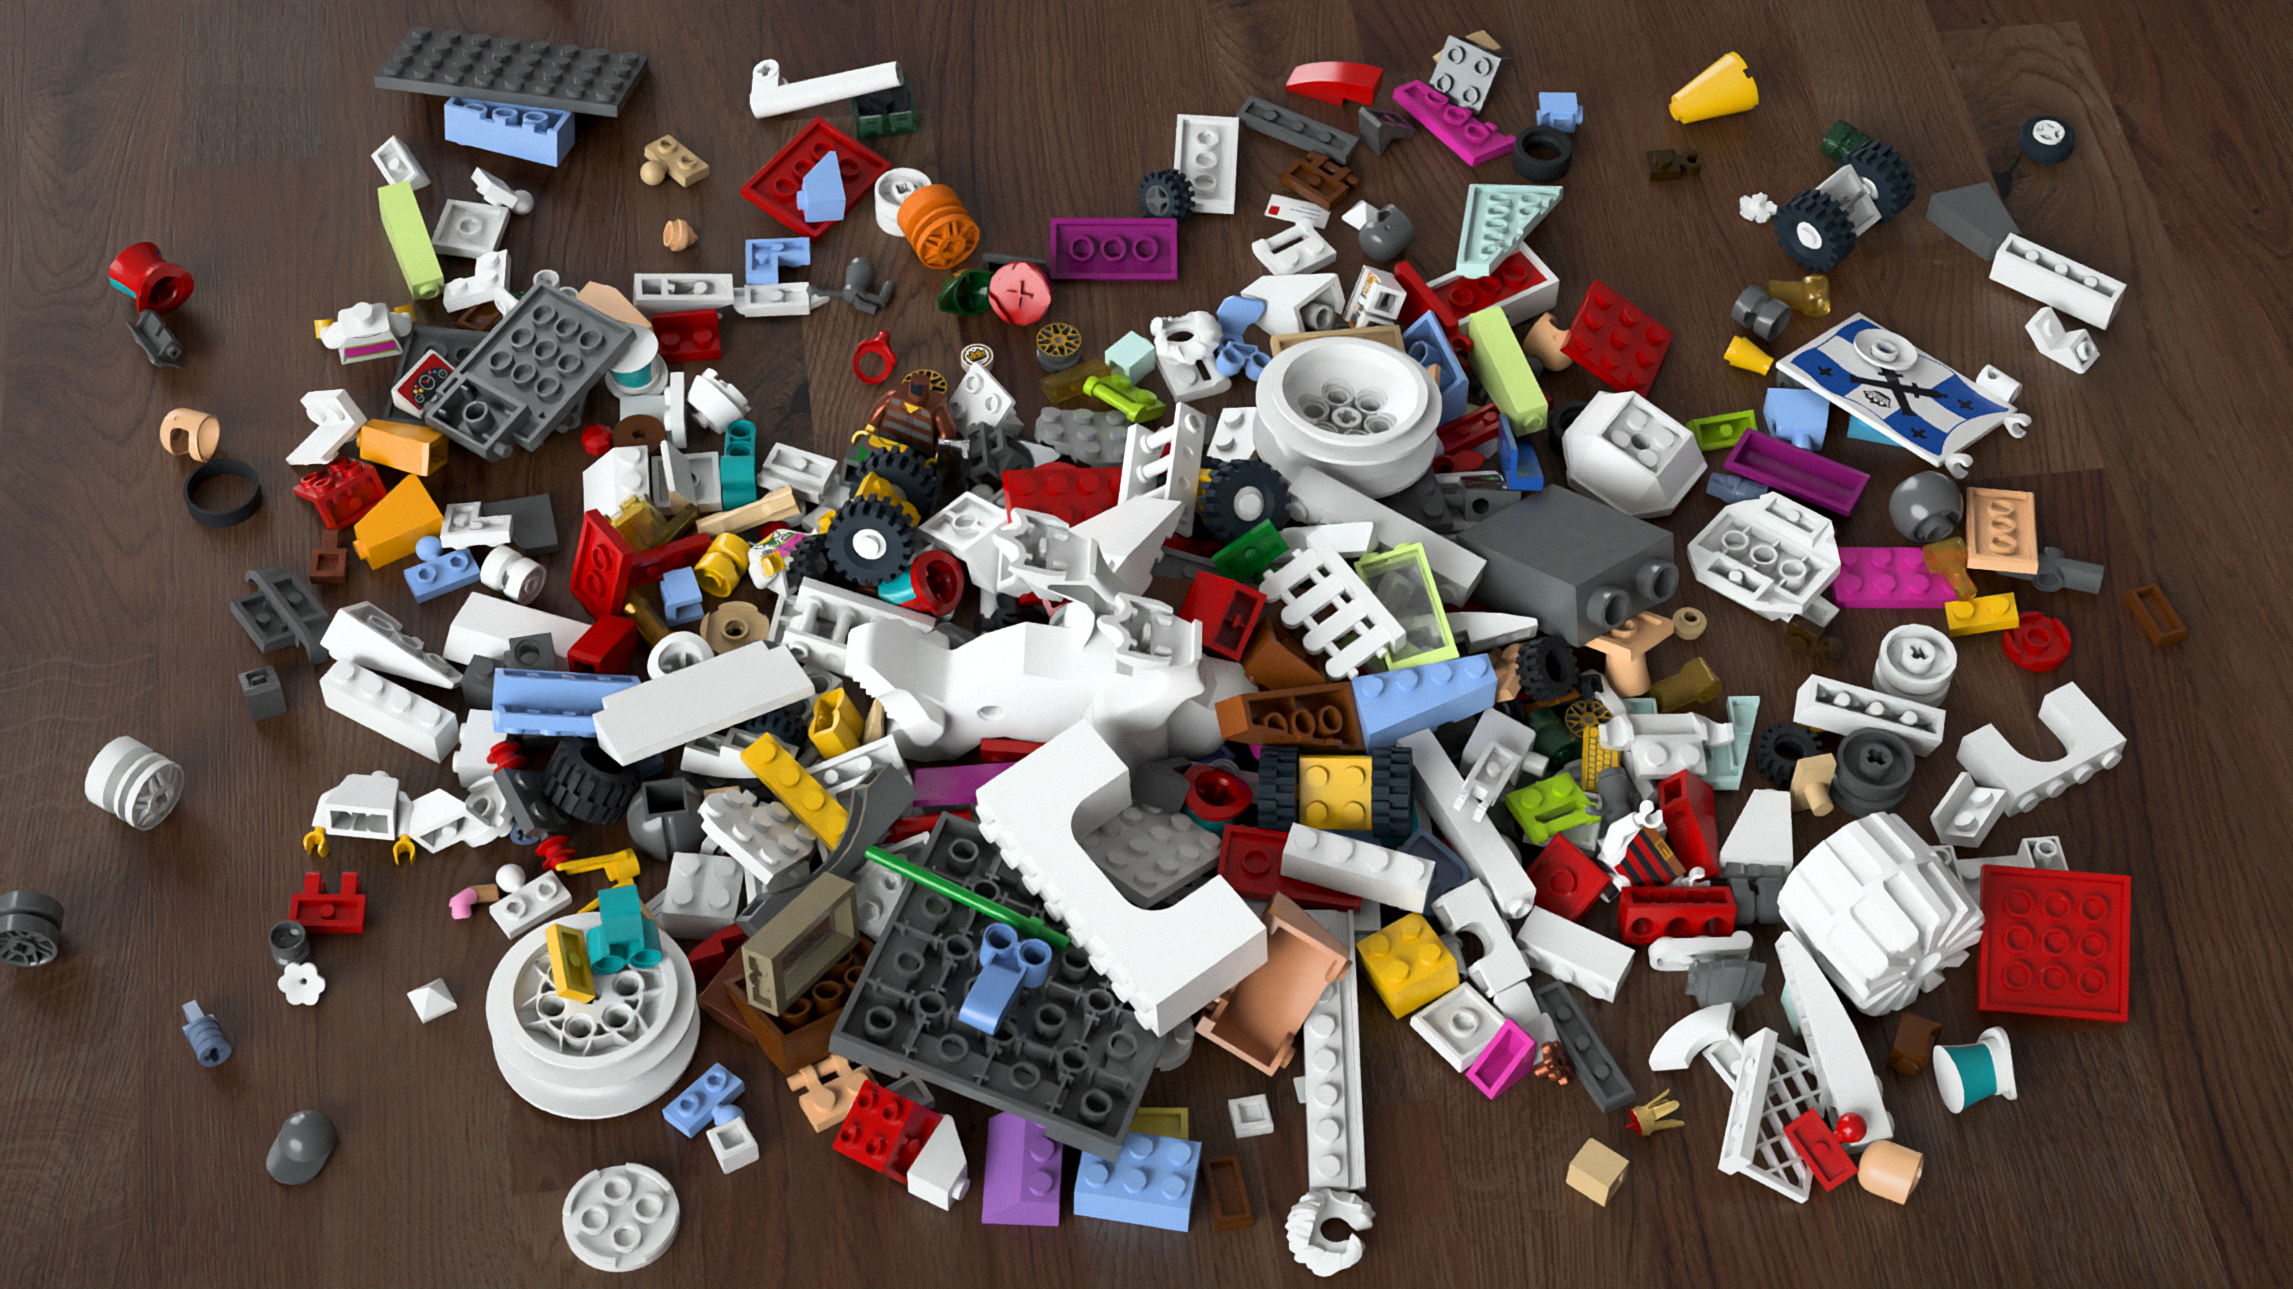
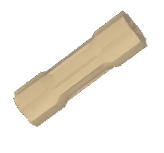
M792 485L766 494L758 501L732 511L717 512L696 520L698 533L705 532L712 539L713 543L715 538L721 533L736 535L763 523L777 522L799 514L802 511L798 497Z

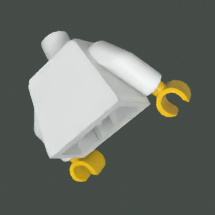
M375 771L371 776L348 775L339 786L322 794L312 823L315 830L304 837V847L308 854L311 855L312 848L319 844L318 853L321 858L327 856L330 847L324 837L325 831L326 834L395 840L397 836L400 837V841L393 847L396 864L399 865L398 857L402 852H409L411 865L416 862L415 846L411 842V837H409L413 803L405 792L399 790V780L391 778L383 771Z

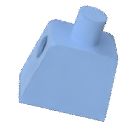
M1768 388L1763 414L1771 437L1809 452L1822 449L1830 401L1810 389Z

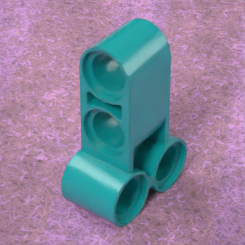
M735 420L726 427L724 456H721L720 459L724 512H729L758 501L756 427L748 420Z
M636 884L597 890L602 925L596 926L586 933L592 971L599 975H611L622 970L627 964L639 969H646L659 964L662 961L663 953L658 927L654 920L641 917Z

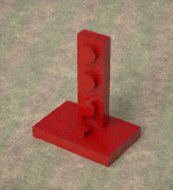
M597 508L586 511L569 589L596 621L604 613L618 617L621 615L627 590L664 579L663 573L674 569L691 566L693 570L702 556L707 553L708 548L712 544V539L703 532L635 553L632 547Z

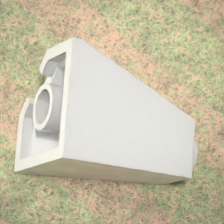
M1334 273L1262 276L1241 291L1242 297L1262 300L1265 309L1258 321L1254 323L1269 335L1332 330L1336 314H1342L1345 304L1338 275Z

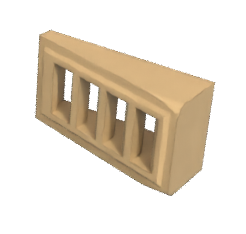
M876 697L865 721L862 735L859 738L860 747L882 739L886 734L887 717L884 710L885 706H882V702H879V699H876Z

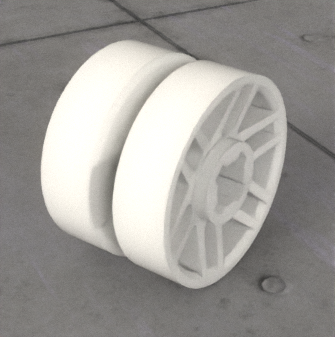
M897 168L884 173L878 178L875 184L876 220L882 230L894 236L905 237L897 224V214L902 203L909 195L922 187L931 185V181L925 174L915 169Z

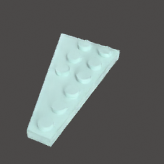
M1470 184L1457 257L1456 275H1464L1470 279L1490 276L1563 198V186Z

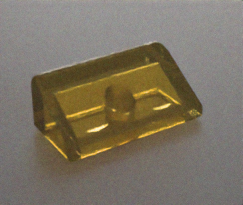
M1096 358L1040 378L1038 383L1050 402L1055 404L1084 393L1083 386L1090 376L1094 375L1099 379L1111 376V369L1107 364Z

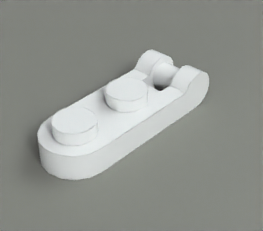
M1741 930L1734 932L1731 937H1709L1704 935L1695 938L1661 937L1648 948L1650 966L1659 971L1688 970L1689 965L1696 959H1699L1701 963L1721 961L1723 959L1748 960L1753 938L1748 932Z

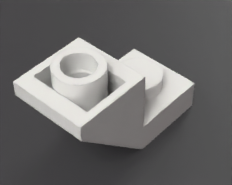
M2051 306L2041 308L2025 325L2040 353L2078 374L2085 373L2100 356L2087 330L2081 329L2065 332Z

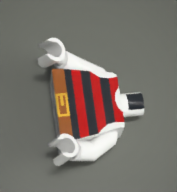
M1643 801L1639 807L1640 813L1632 812L1609 826L1602 846L1603 850L1597 857L1598 862L1606 873L1614 879L1600 896L1609 903L1621 892L1622 886H1710L1709 880L1701 883L1694 881L1705 876V870L1701 867L1691 869L1689 877L1685 878L1683 876L1686 870L1655 829V827L1662 823V810L1648 814L1654 810L1652 801Z

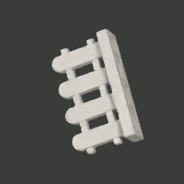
M1318 529L1306 537L1305 552L1298 548L1292 552L1294 560L1279 571L1273 573L1269 569L1263 573L1265 581L1261 583L1259 592L1268 595L1265 602L1274 603L1281 598L1287 605L1281 612L1282 624L1289 629H1295L1304 624L1310 631L1303 638L1304 650L1311 655H1317L1326 650L1332 657L1325 665V673L1329 679L1339 681L1348 676L1352 681L1358 676L1359 672L1356 669L1374 655H1377L1379 659L1387 655L1385 647L1388 646L1395 654L1406 646V631ZM1320 569H1322L1326 573V578H1324L1321 575V573L1319 572ZM1310 577L1316 585L1296 599L1290 591ZM1344 594V596L1350 602L1346 604V602L1340 597L1341 595ZM1332 603L1338 611L1318 625L1312 617ZM1366 620L1372 628L1369 630L1363 621ZM1354 629L1360 637L1340 651L1334 643Z

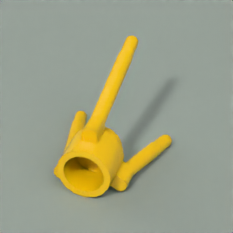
M631 848L613 854L556 865L558 871L566 870L567 875L605 868L609 880H617L619 882L612 888L633 885L634 881L632 878L640 875L639 863ZM598 897L579 910L577 914L591 912L599 907Z

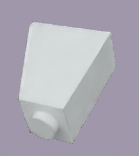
M1754 789L1720 852V875L1716 878H1749L1757 880L1759 877H1780L1782 882H1786L1793 865L1790 792L1777 791L1775 789Z

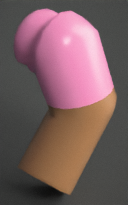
M497 883L474 885L459 892L451 898L449 907H452V917L454 919L469 918L472 914L470 904L499 901Z

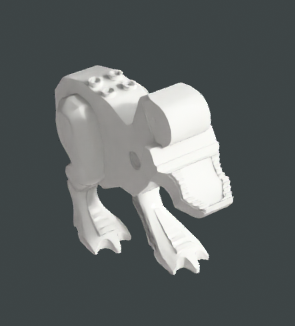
M1017 507L1013 508L1010 513L1014 530H996L992 536L993 542L1010 559L1009 571L1038 587L1074 601L1067 605L1063 627L1023 622L984 634L955 650H950L948 636L937 630L921 634L902 619L870 622L855 627L848 633L845 674L853 675V681L860 682V688H866L867 695H871V698L876 697V699H879V702H882V706H885L884 710L887 712L885 737L889 735L894 736L902 757L921 762L955 761L980 745L982 738L991 739L1006 736L1016 741L1047 743L1085 718L1127 766L1129 778L1133 779L1136 769L1140 764L1181 756L1188 761L1210 756L1226 741L1221 737L1214 704L1240 694L1259 692L1258 687L1244 676L1245 671L1240 663L1209 657L1202 653L1201 621L1194 619L1191 624L1173 615V607L1159 600L1132 595L1128 585L1108 567L1096 539L1091 537L1087 541L1068 531L1069 524L1054 515Z

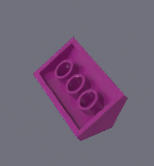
M1050 218V281H1177V218Z
M1017 762L915 769L913 788L919 795L912 801L913 807L978 803L976 790Z

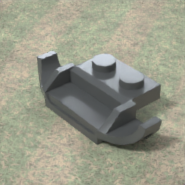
M274 566L260 569L254 568L247 571L244 578L247 583L255 581L259 586L258 592L232 599L230 611L261 652L265 654L295 644L298 649L306 648L308 662L311 666L327 662L328 649L320 643L329 628L328 614L294 571L288 573Z

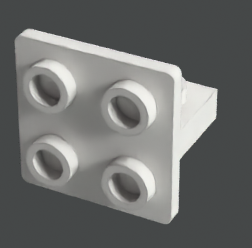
M974 362L947 403L957 430L964 437V431L984 421L993 426L994 431L1003 428L1018 436L1024 427V424L1016 417V411L1013 409L1016 403L1014 398L981 363Z

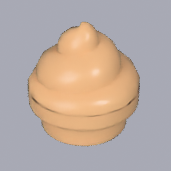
M677 219L675 222L669 221L666 224L663 241L664 245L670 247L672 251H683L687 246L693 245L694 241L698 240V236L684 220Z

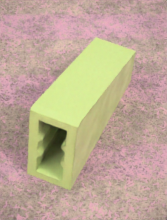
M409 180L378 188L381 220L413 300L432 299L440 293H444V277Z
M1497 306L1470 314L1469 338L1473 342L1472 352L1468 353V363L1500 413L1506 414L1511 430L1516 437L1546 429L1548 403L1502 308Z

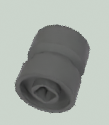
M1752 284L1739 296L1733 307L1731 317L1745 328L1753 327V332L1771 343L1783 333L1789 324L1793 309L1778 298L1771 300L1770 293Z
M1759 877L1756 883H1753L1749 878H1728L1726 886H1730L1737 906L1734 926L1751 925L1755 919L1761 925L1783 923L1784 919L1779 912L1780 907L1777 903L1779 893L1784 887L1780 877Z

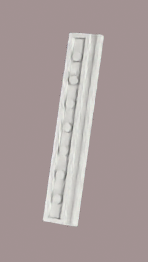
M1304 910L1350 950L1348 959L1353 961L1342 981L1335 978L1332 983L1327 985L1303 1022L1309 1192H1316L1324 1188L1337 1192L1341 1190L1365 1192L1366 1180L1353 910H1348L1347 912H1337V910Z

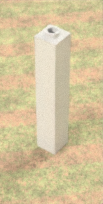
M1429 727L1398 739L1396 747H1411L1413 790L1455 854L1467 864L1472 880L1479 878L1481 884L1490 890L1494 900L1493 905L1500 917L1508 920L1525 916L1533 908L1536 893L1535 886L1487 814L1485 813L1480 823L1472 819L1474 811L1479 804L1472 794L1469 795L1468 802L1460 811L1453 808L1454 803L1463 790L1461 787L1465 781Z

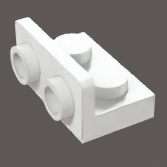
M1961 772L1930 818L1941 844L1978 848L2011 800L2006 790L1975 787L1970 773Z

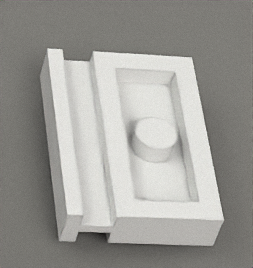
M776 442L762 466L761 473H758L756 476L757 485L774 491L792 485L798 498L819 504L821 501L820 497L827 491L838 471V461Z

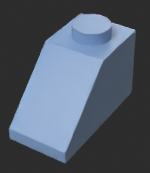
M829 151L803 178L802 191H797L798 210L804 211L806 223L843 220L846 198L836 151Z

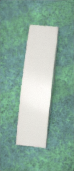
M1486 612L1445 613L1455 644L1465 642L1468 654L1536 637L1538 628L1536 618ZM1433 614L1397 621L1406 631V641L1408 643L1427 638L1430 648L1433 650L1444 647Z

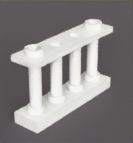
M1179 402L1176 404L1174 425L1155 433L1138 423L1128 427L1118 505L1136 496L1182 501L1186 507L1175 528V532L1185 537L1192 536L1207 415ZM1172 441L1170 454L1160 459L1161 446ZM1168 471L1166 484L1156 489L1157 475Z
M804 576L794 606V610L803 612L798 629L787 626L781 645H786L796 661L853 678V675L845 674L847 653L845 641L850 627L855 628L876 621L902 619L915 631L924 634L934 628L936 618ZM816 617L836 623L831 640L811 634Z

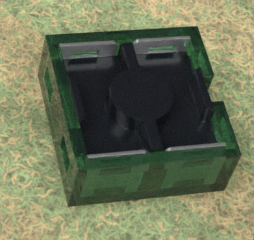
M907 72L903 73L904 82L902 86L847 98L857 140L918 133L917 112L914 99L911 98V87Z

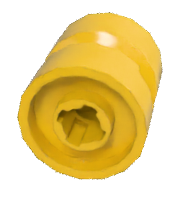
M731 533L719 534L708 548L707 553L702 556L693 569L697 584L711 595L717 597L729 596L739 583L741 576L747 572L750 566L748 557L749 549H751L750 545L737 535Z

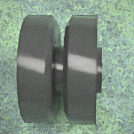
M1864 728L1851 732L1842 740L1836 753L1835 762L1837 765L1830 786L1832 797L1843 810L1859 818H1864L1878 812H1885L1889 815L1895 813L1902 807L1915 770V757L1912 750L1897 734L1884 729Z

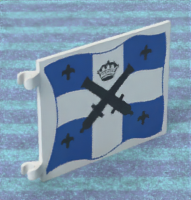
M1859 312L1777 361L1775 366L1937 468L1945 463L1950 473L1958 479H1962L1968 474V471L1961 468L1960 463L1965 467H1969L1973 463L1972 457L1960 452L2003 423L2013 437L2021 438L2026 435V431L2022 430L2018 423L2026 427L2032 421L2028 415L2017 413L2018 409L1917 347H1915L1918 354L1916 363L1908 369L1891 370L1868 362L1856 351L1854 347L1855 336L1860 331L1866 329H1887ZM1879 349V350H1881L1882 352L1890 353V352L1887 351V350Z

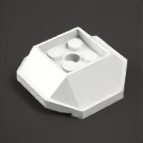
M1599 391L1568 427L1562 437L1568 486L1584 497L1638 519L1671 515L1708 467L1697 445L1694 433L1634 391L1622 393Z
M1776 492L1761 495L1760 499L1745 500L1726 506L1687 547V556L1697 581L1771 621L1790 613L1803 614L1840 574L1841 563L1834 538L1832 520Z

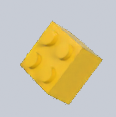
M1412 912L1355 943L1359 969L1396 1020L1460 985L1455 958L1420 913Z

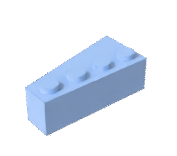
M451 97L444 105L445 140L453 141L460 145H469L558 167L575 144V112Z
M1479 654L1354 678L1351 684L1366 751H1364L1365 756H1373L1374 747H1396L1397 740L1428 727L1431 732L1437 731L1439 725L1448 721L1455 723L1493 707L1497 678L1488 654Z

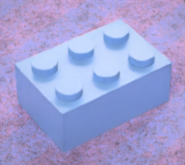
M1129 1131L1116 1164L1082 1151L1074 1189V1214L1188 1232L1200 1168L1201 1142Z

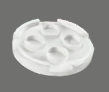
M626 1162V1165L613 1166L600 1171L595 1169L581 1178L569 1192L562 1212L565 1237L575 1255L594 1268L611 1272L631 1271L654 1262L671 1246L680 1225L679 1203L670 1182L662 1174L648 1166Z

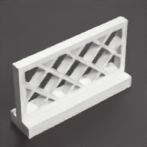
M1765 1027L1744 1040L1718 1169L1730 1175L1740 1171L1799 1203H1803L1809 1197L1813 1172L1803 1158L1798 1155L1793 1144L1783 1132L1782 1127L1784 1126L1777 1112L1786 1109L1791 1120H1794L1800 1116L1795 1104L1804 1101L1808 1109L1814 1107L1823 1119L1825 1104L1818 1083L1816 1090L1811 1092L1801 1073L1807 1071L1816 1076L1811 1059L1777 1042L1778 1033ZM1774 1054L1783 1059L1789 1071L1788 1073L1780 1076L1773 1062ZM1793 1078L1801 1094L1800 1097L1792 1099L1783 1082L1784 1079ZM1772 1084L1783 1103L1777 1107H1773L1767 1095V1088ZM1766 1116L1776 1134V1137L1767 1140L1760 1126L1761 1118ZM1779 1141L1789 1161L1780 1164L1770 1144ZM1761 1149L1770 1167L1769 1170L1765 1171L1753 1164L1756 1150ZM1792 1165L1799 1179L1798 1187L1789 1183L1783 1168Z

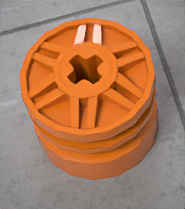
M931 184L918 189L902 203L897 214V224L922 263L933 270L947 269L959 264L974 251L980 239L979 228L954 190L944 184Z

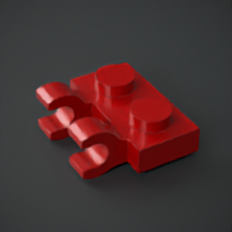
M306 872L304 894H292L289 920L300 923L306 933L364 934L368 899L366 894H361L362 884L358 882V872H343L340 894H324L325 882L321 881L322 872Z

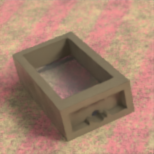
M825 871L741 946L748 1004L779 1017L861 941L854 883Z

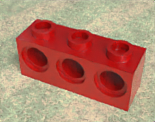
M1622 886L1617 925L1623 944H1653L1661 937L1695 938L1703 935L1709 937H1731L1734 930L1737 906L1730 886Z

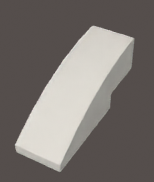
M730 727L726 737L711 733L687 742L680 769L722 778H757L740 760V753L759 739L761 735ZM776 740L794 759L796 758L799 747Z

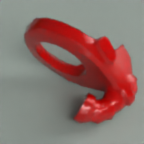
M887 330L880 331L878 336L871 340L865 339L859 343L853 355V372L864 383L872 385L882 383L890 376L894 364H896V354L892 351L890 345L891 335ZM871 352L879 354L885 363L882 374L877 377H869L863 374L859 365L863 355Z

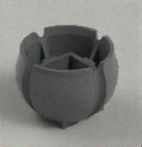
M668 777L665 780L657 778L649 782H641L642 787L636 791L627 809L629 835L639 850L645 855L661 861H668L669 856L674 854V852H695L701 846L706 836V832L701 827L704 819L701 814H698V809L705 800L700 791L691 783L686 782L685 777ZM678 803L685 806V810L649 814V809L661 804Z

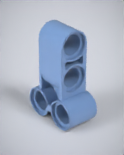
M1004 923L990 925L984 932L979 955L980 962L984 968L967 995L958 1020L994 1036L1022 987L1036 988L1046 981L1052 958V951L1049 945L1039 939H1028L1020 943L1017 941V933L1011 926Z

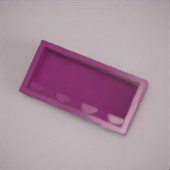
M1748 427L1723 466L1724 469L1846 517L1853 514L1864 498L1871 475Z

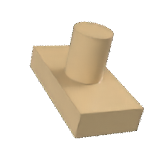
M1832 753L1798 759L1789 790L1791 812L1811 809L1815 816H1823L1832 811L1834 806L1828 793L1837 765Z

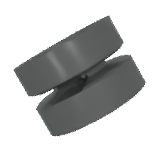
M13 891L0 896V960L11 965L23 967L40 966L51 962L58 952L64 917V909L61 904L48 895L34 891Z

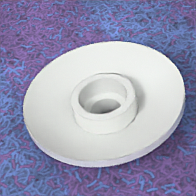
M1866 329L1860 331L1854 339V347L1858 354L1876 366L1891 370H1904L1916 363L1918 354L1915 347L1896 333L1882 329ZM1879 349L1887 350V351H1889L1890 353L1882 352V351L1879 350Z

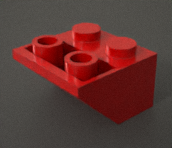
M1198 570L1178 617L1191 624L1194 619L1202 622V650L1224 660L1238 662L1268 595L1237 581Z

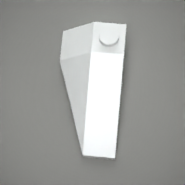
M368 601L340 608L320 643L329 650V655L336 660L343 657L363 667L447 689L462 686L461 679L463 675L442 657L433 653H425L422 650L424 642L418 637L411 638L401 633L400 631L403 627L401 623Z

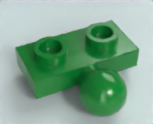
M1267 518L1210 558L1224 578L1241 583L1256 573L1254 578L1255 585H1261L1265 581L1263 573L1269 569L1273 573L1279 571L1276 567L1267 564L1289 550V547L1269 518Z

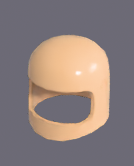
M1546 312L1529 331L1524 340L1522 351L1529 356L1536 355L1544 368L1550 371H1562L1574 361L1560 351L1570 329L1561 331L1555 328L1556 318Z
M177 408L168 413L160 429V439L167 451L174 455L190 453L194 460L208 462L218 447L221 435L220 422L216 416L185 408Z
M1874 1141L1867 1146L1862 1154L1858 1166V1180L1867 1191L1904 1205L1920 1179L1924 1161L1923 1154L1890 1141Z

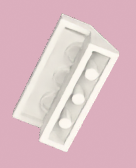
M472 592L451 623L442 658L469 665L474 654L505 661L504 651L510 650L509 638L551 632L557 671L570 672L567 653L592 625ZM527 652L521 657V661L531 664L538 660L539 655L535 652Z

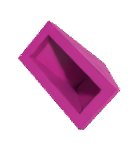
M1507 1018L1465 1076L1486 1096L1494 1100L1532 1071L1538 1042L1515 1020Z

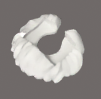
M1192 311L1176 318L1171 316L1168 318L1155 317L1150 325L1151 334L1156 336L1154 345L1156 346L1157 354L1173 362L1178 360L1189 366H1194L1196 361L1202 360L1203 357H1213V351L1220 346V340L1224 334L1222 333L1221 324L1215 320L1213 315L1206 311ZM1187 331L1194 335L1190 340L1184 342L1167 341V337L1176 332Z
M1324 1188L1316 1192L1306 1193L1305 1196L1300 1198L1298 1204L1292 1206V1211L1288 1215V1222L1285 1225L1288 1230L1287 1239L1290 1241L1289 1249L1296 1253L1294 1260L1306 1263L1314 1274L1325 1277L1331 1276L1339 1270L1349 1268L1362 1257L1365 1243L1354 1233H1351L1350 1240L1331 1242L1322 1236L1320 1231L1321 1225L1327 1219L1341 1218L1356 1231L1367 1230L1373 1226L1372 1218L1376 1216V1212L1372 1210L1369 1202H1364L1355 1193H1349L1344 1190L1337 1192Z

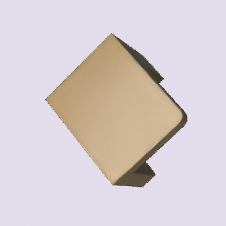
M1590 1138L1571 1161L1566 1182L1605 1207L1625 1181L1629 1161L1595 1139Z

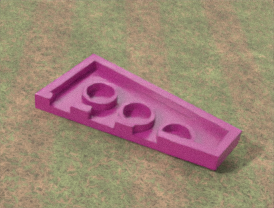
M1415 80L1394 89L1392 98L1471 167L1514 150L1516 137L1511 134L1505 137L1497 132L1498 127L1487 121L1483 124L1472 118V111L1463 106L1450 105L1448 97L1421 81Z

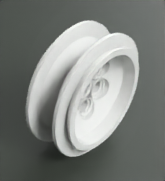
M1355 337L1312 339L1282 351L1261 372L1256 387L1257 410L1252 426L1253 443L1263 463L1271 465V470H1278L1282 474L1280 479L1289 485L1294 482L1305 465L1308 464L1371 499L1382 498L1411 486L1431 466L1437 448L1436 429L1442 414L1441 393L1434 378L1418 361L1394 347L1377 341Z
M600 912L578 913L548 922L528 933L507 952L497 966L489 984L486 999V1017L493 1039L495 1058L500 1071L509 1085L529 1103L549 1113L567 1118H610L635 1111L651 1103L668 1091L680 1079L689 1066L697 1048L700 1035V1014L696 1000L694 975L688 959L676 942L658 928L663 953L662 961L659 964L646 969L634 968L627 964L622 970L611 975H598L591 969L596 997L586 1004L557 996L545 930L554 923L584 932L587 948L586 933L590 929L602 925ZM629 993H634L631 996H624ZM558 1013L560 1014V1015H558V1016H553V1017H551V1015H553V1014H558ZM616 1025H624V1026L619 1027V1028H615V1027H614V1026H616ZM580 1035H587L586 1037H583V1038H576V1037H578V1036H580Z

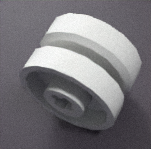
M1910 624L1893 629L1883 639L1872 679L1875 691L1935 708L1940 706L1947 696L1950 680L1956 668L1957 653L1954 645L1943 633L1929 626Z

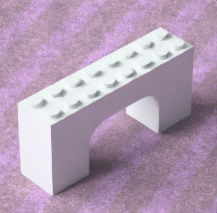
M1085 718L976 790L978 806L975 809L981 819V824L978 827L984 838L989 843L995 841L1001 848L1000 854L1005 863L1011 869L1017 868L1022 873L1023 883L1029 892L1034 896L1039 894L1045 901L1044 907L1050 917L1055 922L1061 920L1068 928L1066 933L1068 937L1072 938L1071 942L1078 949L1083 946L1090 955L1088 958L1092 967L1099 975L1106 974L1113 982L1111 987L1116 996L1123 1003L1129 1001L1135 1009L1134 1015L1145 1030L1151 1028L1160 1038L1268 962L1267 927L1220 874L1172 907L1156 911L1144 910L1130 904L1079 846L1088 834L1132 805L1129 769Z

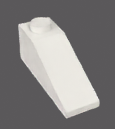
M732 274L634 275L633 306L650 323H652V314L717 309L734 304Z

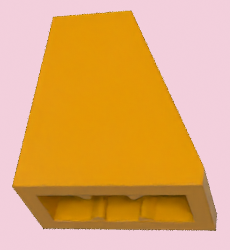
M371 419L358 430L356 443L357 447H360L361 459L420 476H429L448 462L449 438L431 427Z
M416 474L408 475L354 525L357 540L352 542L354 550L360 560H367L372 570L415 553L417 542L424 536L432 535L441 541L440 534L444 518Z

